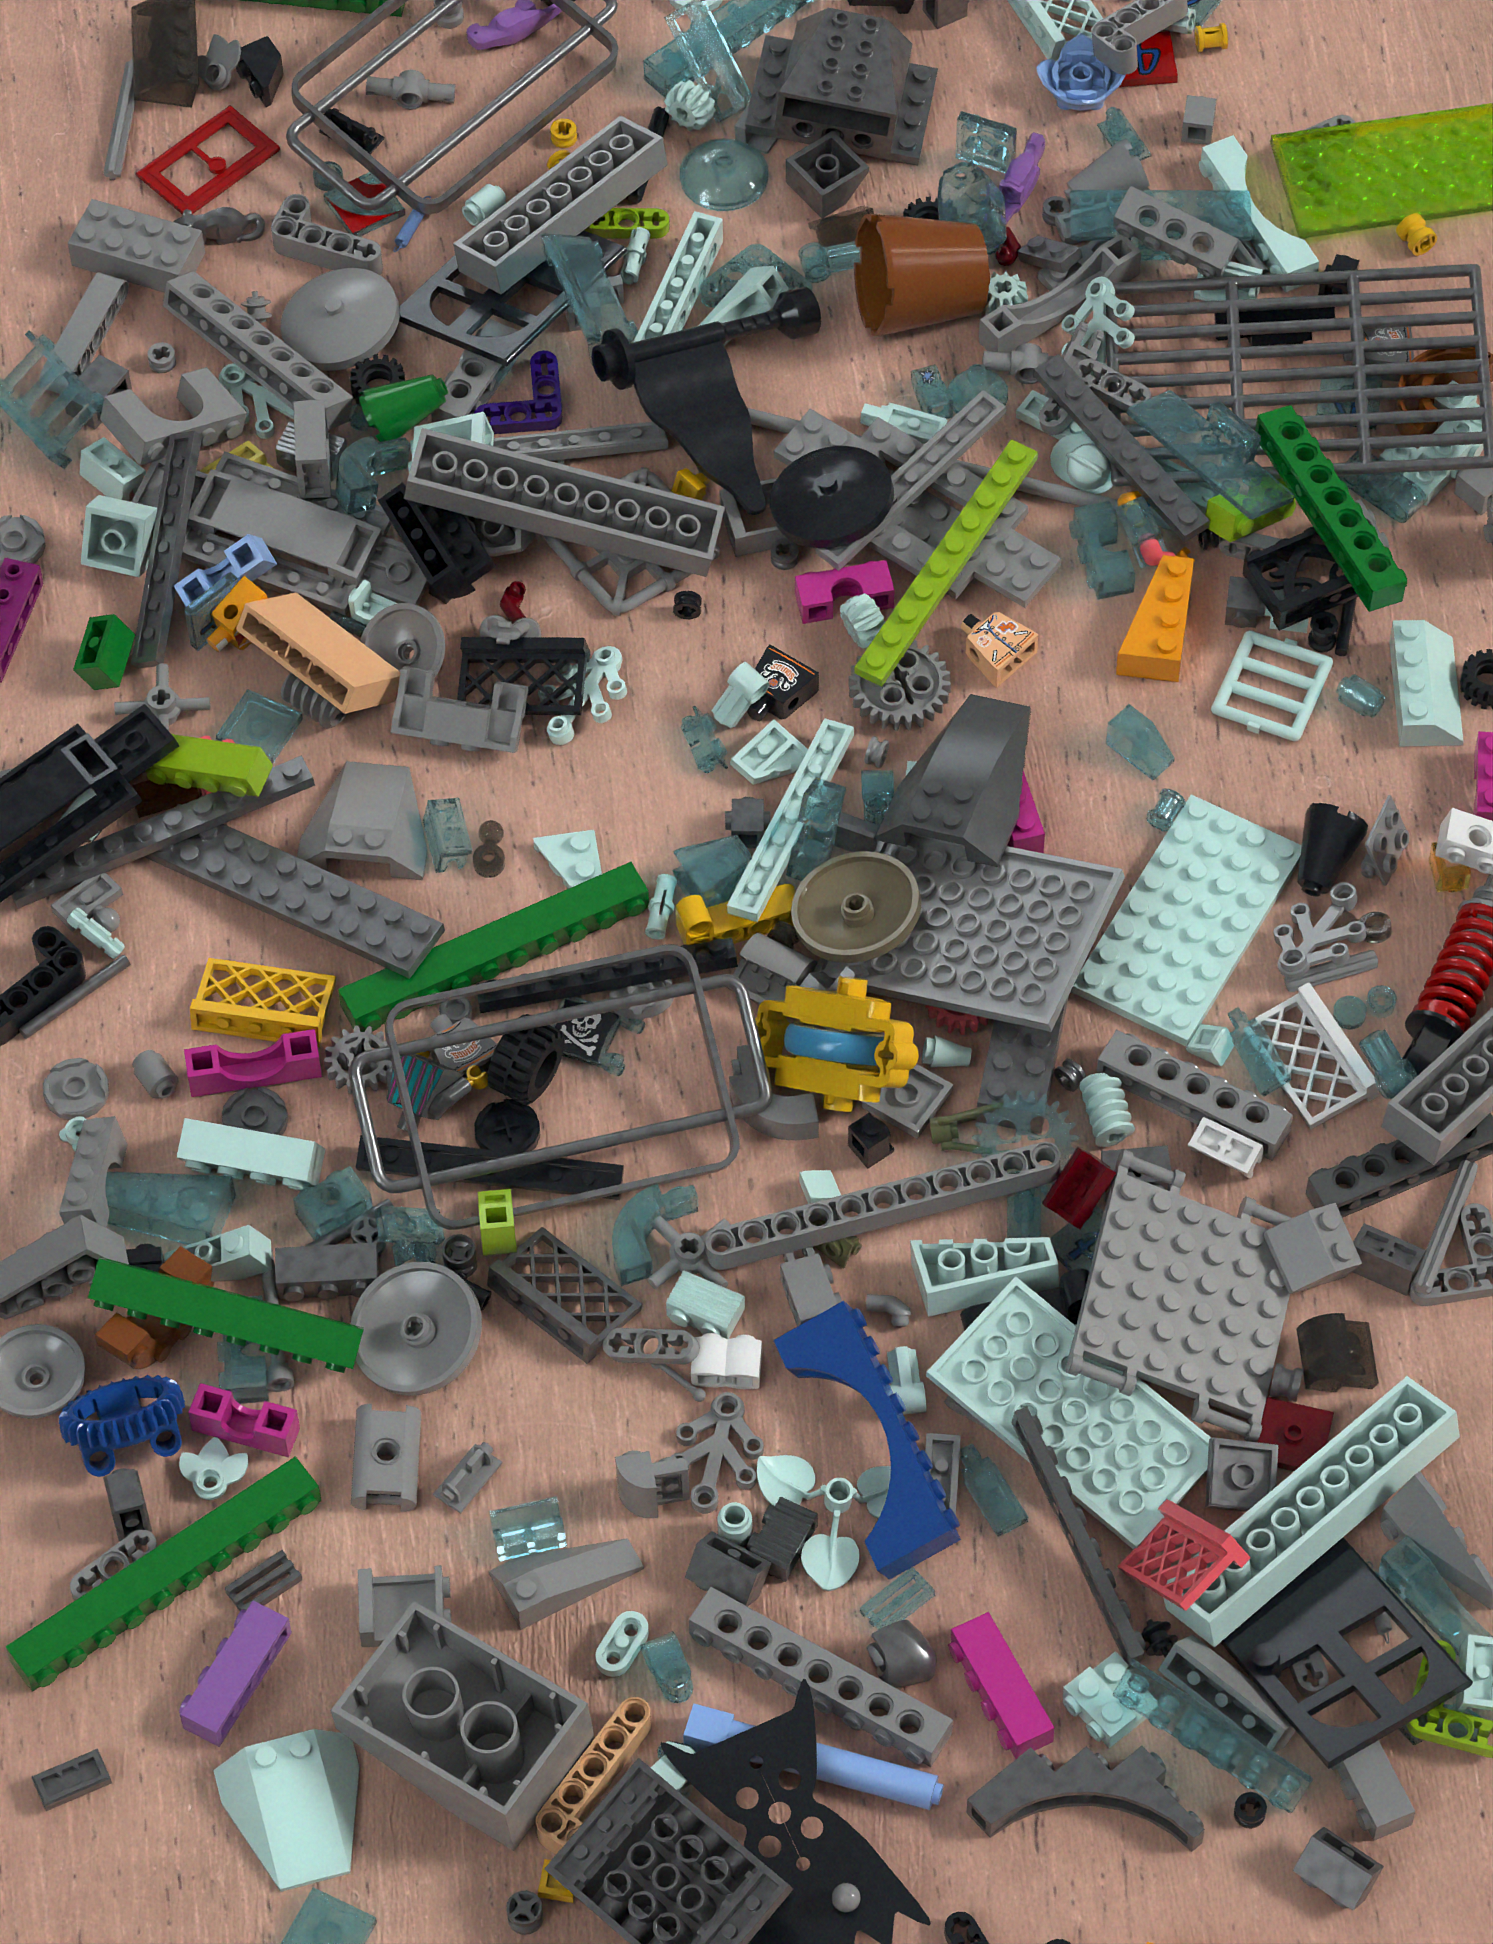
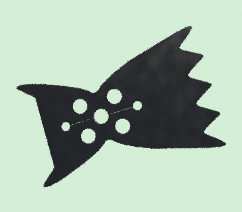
M803 1679L800 1684L796 1701L791 1711L697 1753L690 1754L668 1743L661 1742L664 1754L675 1768L722 1813L746 1827L747 1834L744 1847L793 1888L791 1893L751 1939V1944H854L857 1931L866 1933L881 1944H892L894 1917L897 1912L919 1923L931 1924L929 1917L917 1900L869 1842L846 1820L827 1806L816 1802L813 1798L817 1778V1743L813 1699L806 1679ZM753 1756H760L763 1759L762 1767L758 1769L752 1768L749 1763L750 1759ZM793 1768L799 1772L801 1782L797 1788L786 1790L781 1787L778 1778L784 1769ZM745 1787L756 1790L759 1797L756 1806L750 1809L741 1808L736 1801L738 1791ZM784 1802L790 1807L791 1816L785 1824L774 1823L769 1818L768 1812L772 1804ZM808 1817H816L823 1823V1832L817 1838H807L801 1832V1824ZM765 1836H774L781 1843V1850L775 1857L767 1858L759 1852V1842ZM801 1857H805L810 1861V1867L805 1871L799 1870L796 1866L797 1860ZM842 1883H850L860 1892V1903L851 1912H841L832 1903L833 1890Z

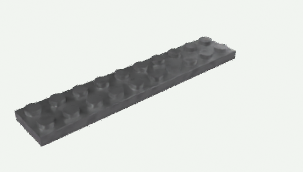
M225 824L144 856L409 979L445 932L444 924Z

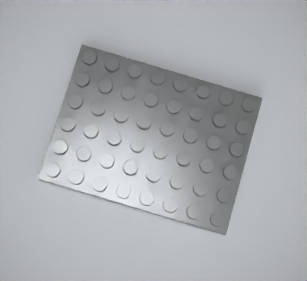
M912 834L907 847L879 841L874 852L883 853L901 861L910 869L917 881L921 894V912L914 929L901 944L877 958L855 963H841L820 957L813 972H825L835 981L846 966L861 964L870 973L866 977V980H868V993L1052 1032L1125 878L1123 870L1006 846L998 867L967 861L965 847L961 844Z

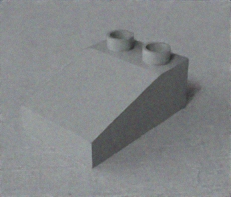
M415 1601L412 1602L331 1709L337 1730L452 1814L515 1851L536 1822L538 1812L595 1738L588 1703Z

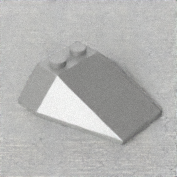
M346 761L302 834L297 857L328 871L330 858L389 863L391 877L423 880L427 847L410 768Z

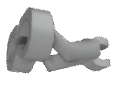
M491 615L482 621L480 637L496 638V644L509 645L511 640H516L520 637H541V628L538 622L532 618H521L512 624L511 621H507L502 616Z

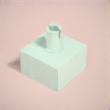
M98 495L86 506L80 564L140 577L148 567L157 508Z

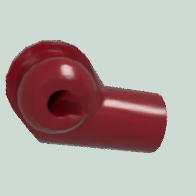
M1003 227L997 233L1003 246L1000 252L996 251L995 257L1000 265L1009 266L1017 259L1018 250L1021 249V245L1010 227Z
M513 581L505 589L500 600V607L512 624L521 618H526L519 608L524 599L526 587L519 581Z

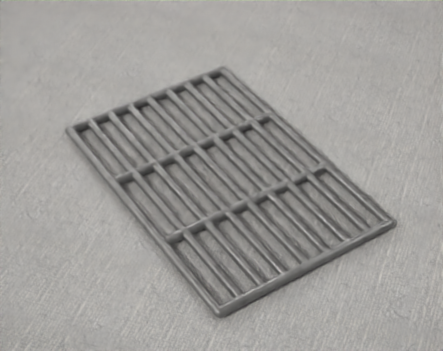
M1478 264L1113 283L1115 296L1120 294L1225 289L1226 300L1133 305L1135 309L1133 317L1227 312V324L1136 328L1128 330L1134 334V341L1228 336V348L1118 353V345L1114 342L1113 337L1106 332L1107 366L1118 372L1119 365L1229 360L1230 371L1129 376V378L1148 388L1230 384L1231 395L1152 399L1153 406L1149 412L1232 408V420L1124 425L1134 437L1233 432V444L1144 448L1154 460L1234 456L1235 468L1166 472L1176 484L1280 479L1281 476L1274 466L1247 468L1248 455H1266L1259 443H1246L1245 431H1255L1257 418L1245 419L1244 407L1355 402L1356 413L1302 416L1306 428L1357 426L1358 438L1317 440L1322 452L1359 450V462L1332 463L1334 471L1338 476L1493 468V405L1481 268ZM1467 276H1469L1470 288L1360 293L1359 282ZM1347 283L1348 294L1238 300V288ZM1471 300L1472 311L1370 317H1362L1361 314L1362 305ZM1106 305V317L1117 324L1118 317L1114 315L1113 309ZM1349 306V318L1239 323V312ZM1473 324L1474 335L1363 341V329ZM1350 330L1351 341L1249 347H1241L1240 335ZM1471 347H1475L1476 359L1366 365L1364 353ZM1352 354L1353 365L1242 371L1241 359ZM1472 371H1477L1478 383L1368 389L1366 386V377ZM1354 377V389L1243 395V383ZM1117 382L1109 383L1107 385L1108 392L1118 391L1121 384ZM1479 395L1480 407L1368 413V401ZM1108 403V409L1121 422V413L1128 412ZM1462 420H1481L1482 432L1370 437L1369 425ZM1483 444L1484 456L1392 461H1372L1371 449ZM1110 461L1111 483L1114 486H1133Z

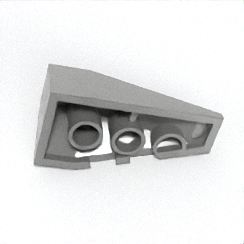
M1418 1472L1383 1507L1380 1527L1384 1535L1389 1540H1394L1402 1550L1493 1610V1578L1479 1556L1476 1554L1469 1555L1467 1544L1463 1538L1465 1534L1459 1526L1454 1528L1450 1525L1442 1512L1447 1509V1506L1422 1473Z
M626 1538L519 1556L490 1570L489 1575L520 1630L643 1570L644 1565L630 1541Z

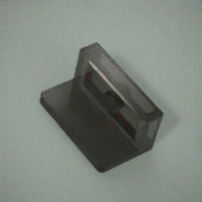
M859 206L809 222V228L816 231L821 253L827 254L855 245L859 223L864 215L874 214L873 208Z

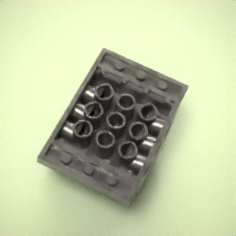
M827 8L797 21L793 40L765 35L745 126H747L748 133L809 145L834 131L856 154L918 166L938 68L909 63L913 44L888 19ZM771 114L776 115V120L771 119Z
M640 1758L634 1762L545 1867L549 1874L630 1944H748L793 1890L788 1883Z

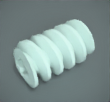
M1105 1073L1088 1075L1079 1084L1082 1099L1086 1104V1112L1089 1115V1123L1092 1126V1133L1095 1137V1144L1098 1147L1114 1146L1135 1131V1126L1130 1123L1132 1116L1126 1111L1128 1103L1123 1100L1125 1092L1119 1089L1122 1085L1121 1080L1117 1077H1109Z

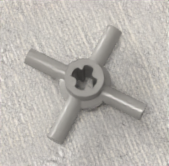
M164 663L156 666V687H153L148 692L144 701L114 703L115 715L131 714L143 704H146L168 731L169 725H172L177 720L181 711L210 710L211 708L210 697L180 699L169 687V666Z
M658 1216L653 1220L651 1225L671 1244L670 1261L647 1279L654 1289H657L678 1271L681 1273L682 1271H687L691 1274L700 1273L706 1280L722 1287H727L728 1282L708 1263L705 1242L710 1231L730 1225L726 1219H722L701 1237L691 1232L680 1235L662 1216Z

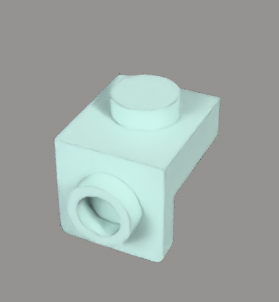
M363 580L358 588H354L348 598L351 619L365 626L378 612L388 606L398 604L373 593L371 583L367 580Z

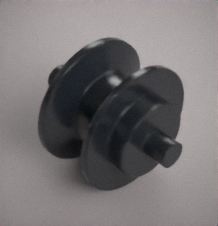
M1150 1619L1146 1622L1147 1626L1141 1633L1144 1642H1149L1150 1644L1146 1649V1653L1149 1656L1163 1655L1166 1658L1173 1645L1178 1641V1637L1176 1635H1168L1167 1632L1171 1628L1170 1622H1153Z

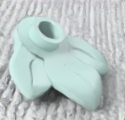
M214 1437L202 1448L199 1455L188 1452L181 1453L179 1468L183 1477L193 1483L194 1491L200 1498L214 1500L225 1493L228 1485L242 1479L248 1468L247 1453H238L229 1456L223 1443L219 1438ZM208 1482H215L216 1486L206 1488L205 1484Z

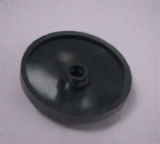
M852 446L825 447L801 456L782 471L771 490L770 509L779 531L794 543L811 548L839 547L863 538L881 524L891 509L894 487L888 468L873 453Z

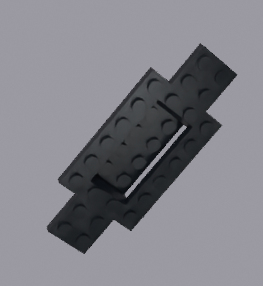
M143 704L95 739L77 723L0 778V852L89 788L96 793L91 799L0 863V903L142 802L140 796L129 782L179 747L176 739L146 704Z

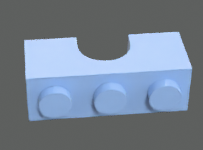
M247 534L224 550L227 557L222 562L209 569L202 570L198 568L173 585L188 612L203 616L219 604L243 576H246L250 581H254L276 566L277 563L263 539Z

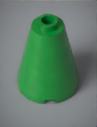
M432 374L365 389L360 392L362 396L359 397L369 426L374 425L380 432L375 435L384 447H389L446 402L445 395L448 394V390L442 378L436 379Z

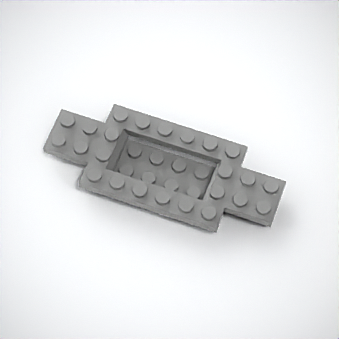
M810 408L776 447L774 458L789 466L801 456L821 448L852 446L873 453L884 464L885 460L900 468L924 444L879 417L859 438ZM954 462L930 487L965 507L983 479ZM888 468L890 475L895 473L894 471ZM924 490L866 546L917 576L961 511ZM1011 497L946 594L957 599L970 582L975 584L979 580L1026 608L1061 566V558L1015 531V528L1028 514V506Z
M225 451L216 469H211L209 474L196 470L182 559L208 568L222 562L227 557L224 550L236 542L215 535L217 529L240 538L247 534L260 537L268 548L328 568L329 575L272 555L277 565L252 581L254 584L284 595L296 592L312 605L346 616L350 608L348 598L354 588H358L363 580L371 583L372 592L396 603H411L419 605L429 584L406 545L385 537L392 523L379 505L331 489V497L300 499L297 476ZM160 459L151 463L131 502L158 509L166 459Z

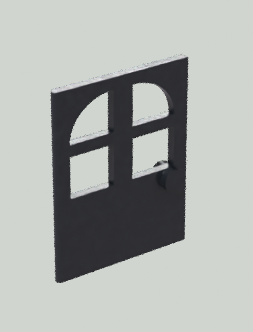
M583 230L502 294L490 288L481 294L452 282L461 273L458 269L456 255H454L400 305L399 322L501 365L508 366L615 264L627 250L620 244ZM526 283L557 295L537 316L506 304ZM439 293L471 305L449 326L439 321L431 311L432 303ZM492 315L524 327L517 332L500 337L472 335Z
M1344 1537L1220 1642L1328 1769L1459 1694L1473 1683L1469 1676ZM1386 1612L1409 1639L1372 1661L1365 1663L1342 1636ZM1319 1650L1342 1678L1298 1703L1278 1678L1283 1670ZM1422 1652L1429 1665L1427 1679L1421 1690L1410 1701L1402 1705L1378 1677ZM1355 1691L1377 1716L1378 1720L1355 1727H1336L1321 1723L1311 1716Z

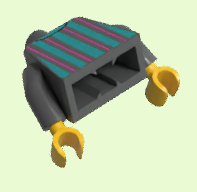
M430 1051L400 1057L416 1126L418 1127L421 1117L439 1120L449 1108L468 1094L472 1087L479 1090L487 1087V1072H481L479 1066L471 1065L466 1072L467 1078L462 1077L463 1073L428 1059ZM391 1065L386 1071L387 1101L403 1109L393 1066ZM402 1111L397 1127L408 1132L404 1112Z

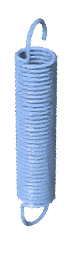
M414 209L411 211L395 239V243L399 248L395 251L397 248L395 247L393 252H397L400 248L407 246L425 213H420Z

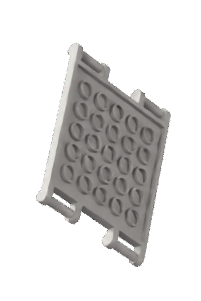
M1122 1149L1117 1158L1114 1170L1116 1175L1111 1182L1066 1365V1373L1074 1376L1081 1374L1118 1388L1119 1393L1131 1396L1138 1377L1195 1399L1191 1420L1201 1424L1205 1421L1242 1435L1245 1441L1257 1442L1262 1431L1261 1421L1290 1294L1263 1235L1269 1229L1251 1223L1250 1219L1252 1216L1277 1226L1292 1219V1217L1258 1205L1255 1199L1247 1196L1243 1198L1237 1217L1179 1195L1185 1180V1172L1177 1169L1170 1171L1134 1157L1133 1152ZM1128 1169L1167 1183V1190L1127 1175ZM1083 1357L1122 1371L1123 1374L1120 1375L1083 1361ZM1209 1405L1248 1419L1247 1423L1209 1409Z

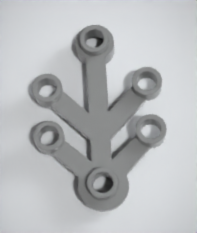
M1343 882L1332 887L1330 891L1332 905L1314 928L1310 920V908L1306 903H1297L1291 907L1292 921L1298 924L1303 942L1299 947H1295L1293 943L1294 933L1290 925L1282 924L1274 929L1275 942L1281 946L1283 951L1278 960V969L1282 975L1298 977L1305 974L1312 965L1330 960L1334 964L1341 965L1349 960L1348 946L1344 943H1335L1328 949L1312 951L1315 947L1348 939L1352 943H1359L1366 938L1365 925L1360 921H1353L1347 924V926L1329 930L1343 912H1349L1354 909L1358 897L1353 884Z
M730 1392L718 1395L711 1403V1411L690 1423L680 1424L676 1430L678 1443L682 1446H691L696 1442L698 1433L716 1425L714 1435L683 1453H675L671 1456L676 1458L686 1457L689 1471V1465L709 1454L702 1483L696 1485L691 1491V1505L695 1511L702 1514L711 1513L718 1506V1491L715 1487L723 1457L736 1474V1484L739 1488L749 1490L756 1484L755 1470L746 1465L728 1439L730 1427L742 1440L743 1452L747 1458L752 1460L758 1459L764 1452L762 1439L753 1434L742 1418L745 1412L743 1401L740 1397ZM724 1408H731L733 1412L725 1414L722 1413V1410ZM690 1431L693 1435L689 1438H684L681 1436V1433ZM751 1444H756L760 1448L756 1451H751L747 1447ZM748 1474L752 1479L750 1481H742L740 1477ZM708 1498L711 1502L703 1505L699 1503V1500Z

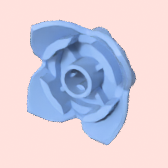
M1082 33L1064 45L1057 61L1047 59L1036 67L1042 84L1053 94V97L1057 100V106L1063 110L1101 109L1106 98L1121 85L1126 74L1114 72L1094 56L1092 40Z

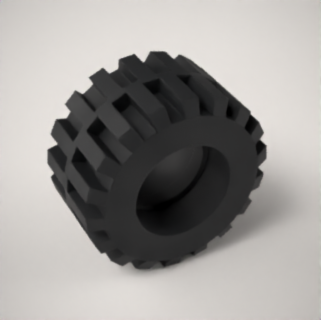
M550 1025L504 1034L498 1042L490 1061L487 1078L490 1088L523 1105L533 1103L546 1090L558 1070L564 1052V1033Z

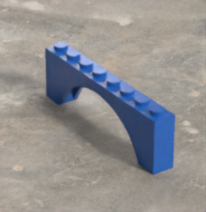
M842 1301L776 1338L774 1343L786 1369L797 1378L827 1379L849 1386L864 1396L882 1423L888 1441L891 1461L889 1490L880 1517L864 1542L877 1571L890 1580L960 1541V1536L956 1530L960 1524L952 1509H947L942 1500L946 1498V1493L937 1479L933 1480L929 1470L933 1468V1465L924 1450L920 1451L916 1441L920 1439L918 1432L910 1421L906 1422L902 1413L906 1411L905 1404L897 1392L893 1394L889 1385L893 1382L892 1376L884 1364L880 1365L876 1355L880 1354V1351L871 1336L867 1337L863 1329L867 1325L863 1314L858 1308L853 1309L845 1301Z

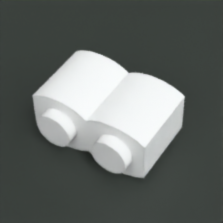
M705 1333L702 1336L695 1337L699 1343V1353L691 1363L692 1385L713 1388L726 1386L735 1389H758L760 1387L762 1341L750 1335H738L736 1338L726 1339L715 1333Z

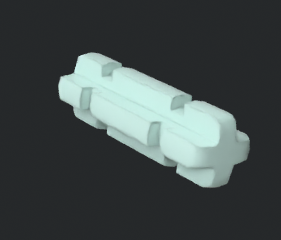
M75 908L68 916L67 923L75 929L79 928L81 930L80 933L99 949L103 947L105 949L104 953L112 959L117 958L124 950L125 945L116 937L114 939L110 937L112 934L91 918L89 920L87 918L88 914L83 910Z

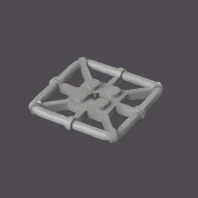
M641 467L640 470L631 472L621 478V480L644 486L649 484L652 488L673 493L656 474L649 471V468ZM543 535L549 546L570 568L572 577L577 581H581L599 603L612 612V615L621 616V613L635 609L661 592L671 591L676 587V583L692 574L677 569L671 573L664 572L657 564L596 548L594 549L599 555L587 562H580L562 542L569 541ZM717 544L715 545L712 561L719 556L720 547ZM607 564L619 576L614 599L591 575ZM647 569L656 579V582L624 600L628 579Z

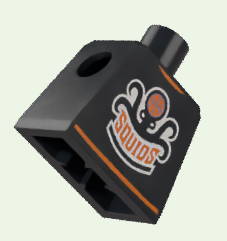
M769 644L755 670L770 685L765 694L758 701L750 705L747 713L756 721H761L768 712L779 719H786L819 691V672Z

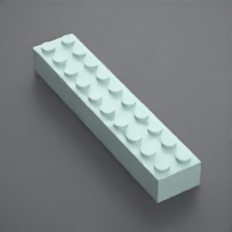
M1406 1376L1224 1530L1251 1557L1242 1568L1231 1563L1187 1611L1164 1598L1166 1610L1213 1647L1217 1646L1405 1485L1415 1474L1420 1472L1460 1437L1457 1412ZM1214 1562L1207 1564V1568H1209ZM1196 1569L1187 1572V1576L1194 1574ZM1176 1577L1167 1580V1584L1174 1582ZM1190 1587L1183 1589L1182 1596L1190 1589Z

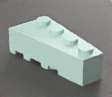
M1050 1237L1005 1238L1004 1242H988L986 1238L974 1239V1243H953V1239L939 1240L938 1244H923L922 1240H910L911 1265L928 1317L992 1302L1015 1276L1035 1293L1059 1287V1264Z

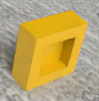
M544 1859L538 1897L574 1903L575 1895L545 1870V1867L551 1860Z

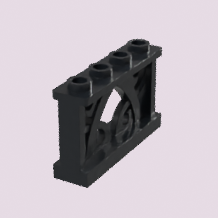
M1310 527L1292 538L1281 539L1275 545L1266 549L1255 550L1244 558L1243 576L1248 579L1272 615L1273 622L1279 631L1313 617L1316 613L1327 611L1359 597L1344 574L1337 576L1336 573L1340 567L1314 527ZM1305 557L1321 558L1335 562L1329 572V581L1322 584L1311 578L1295 577ZM1277 567L1278 571L1269 572V575L1274 579L1284 578V581H1268L1264 579L1261 573ZM1303 586L1310 587V589L1306 591H1301L1303 590ZM1283 589L1284 600L1279 601L1272 590Z

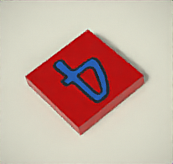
M1170 31L1158 32L1137 45L1138 67L1134 72L1126 74L1119 87L1177 83L1178 74Z

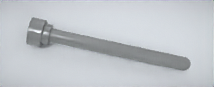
M271 1248L272 1270L262 1273L264 1299L267 1302L279 1305L275 1283L273 1250ZM280 1350L279 1355L271 1354L272 1364L266 1372L267 1387L275 1392L287 1391L294 1386L293 1370L285 1363L284 1351Z

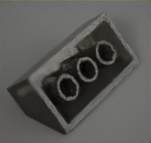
M146 0L131 8L134 100L192 108L199 86L195 0Z

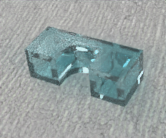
M1110 500L1075 507L1073 521H1069V530L1072 539L1078 540V557L1081 564H1086V580L1089 589L1094 588L1098 600L1133 593L1135 572L1128 551L1111 552L1102 548L1103 546L1117 543L1118 523Z
M816 777L804 792L798 822L803 823V827L796 844L792 847L786 876L803 881L816 867L831 859L846 787Z
M261 1295V1296H249V1297H252V1298H256V1299H259V1300H263L262 1295ZM223 1335V1342H217L218 1361L224 1362L225 1372L218 1373L219 1388L231 1391L233 1398L239 1404L268 1402L269 1389L266 1379L268 1369L265 1356H247L242 1353L245 1346L226 1342L227 1335Z

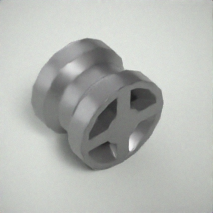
M363 1217L354 1222L351 1228L352 1244L376 1242L378 1256L384 1251L386 1247L385 1230L383 1224L377 1218Z
M1276 1363L1269 1396H1287L1289 1401L1296 1402L1303 1369L1295 1368L1290 1370L1286 1369L1283 1364Z
M527 1890L514 1893L506 1905L508 1923L511 1929L522 1935L536 1932L543 1922L540 1898L535 1893ZM520 1915H522V1916H527V1918H522V1917L518 1918V1917H519Z

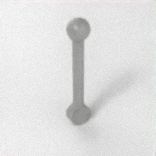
M650 1363L653 1368H661L691 1392L695 1401L701 1402L705 1399L706 1393L703 1389L695 1388L668 1365Z

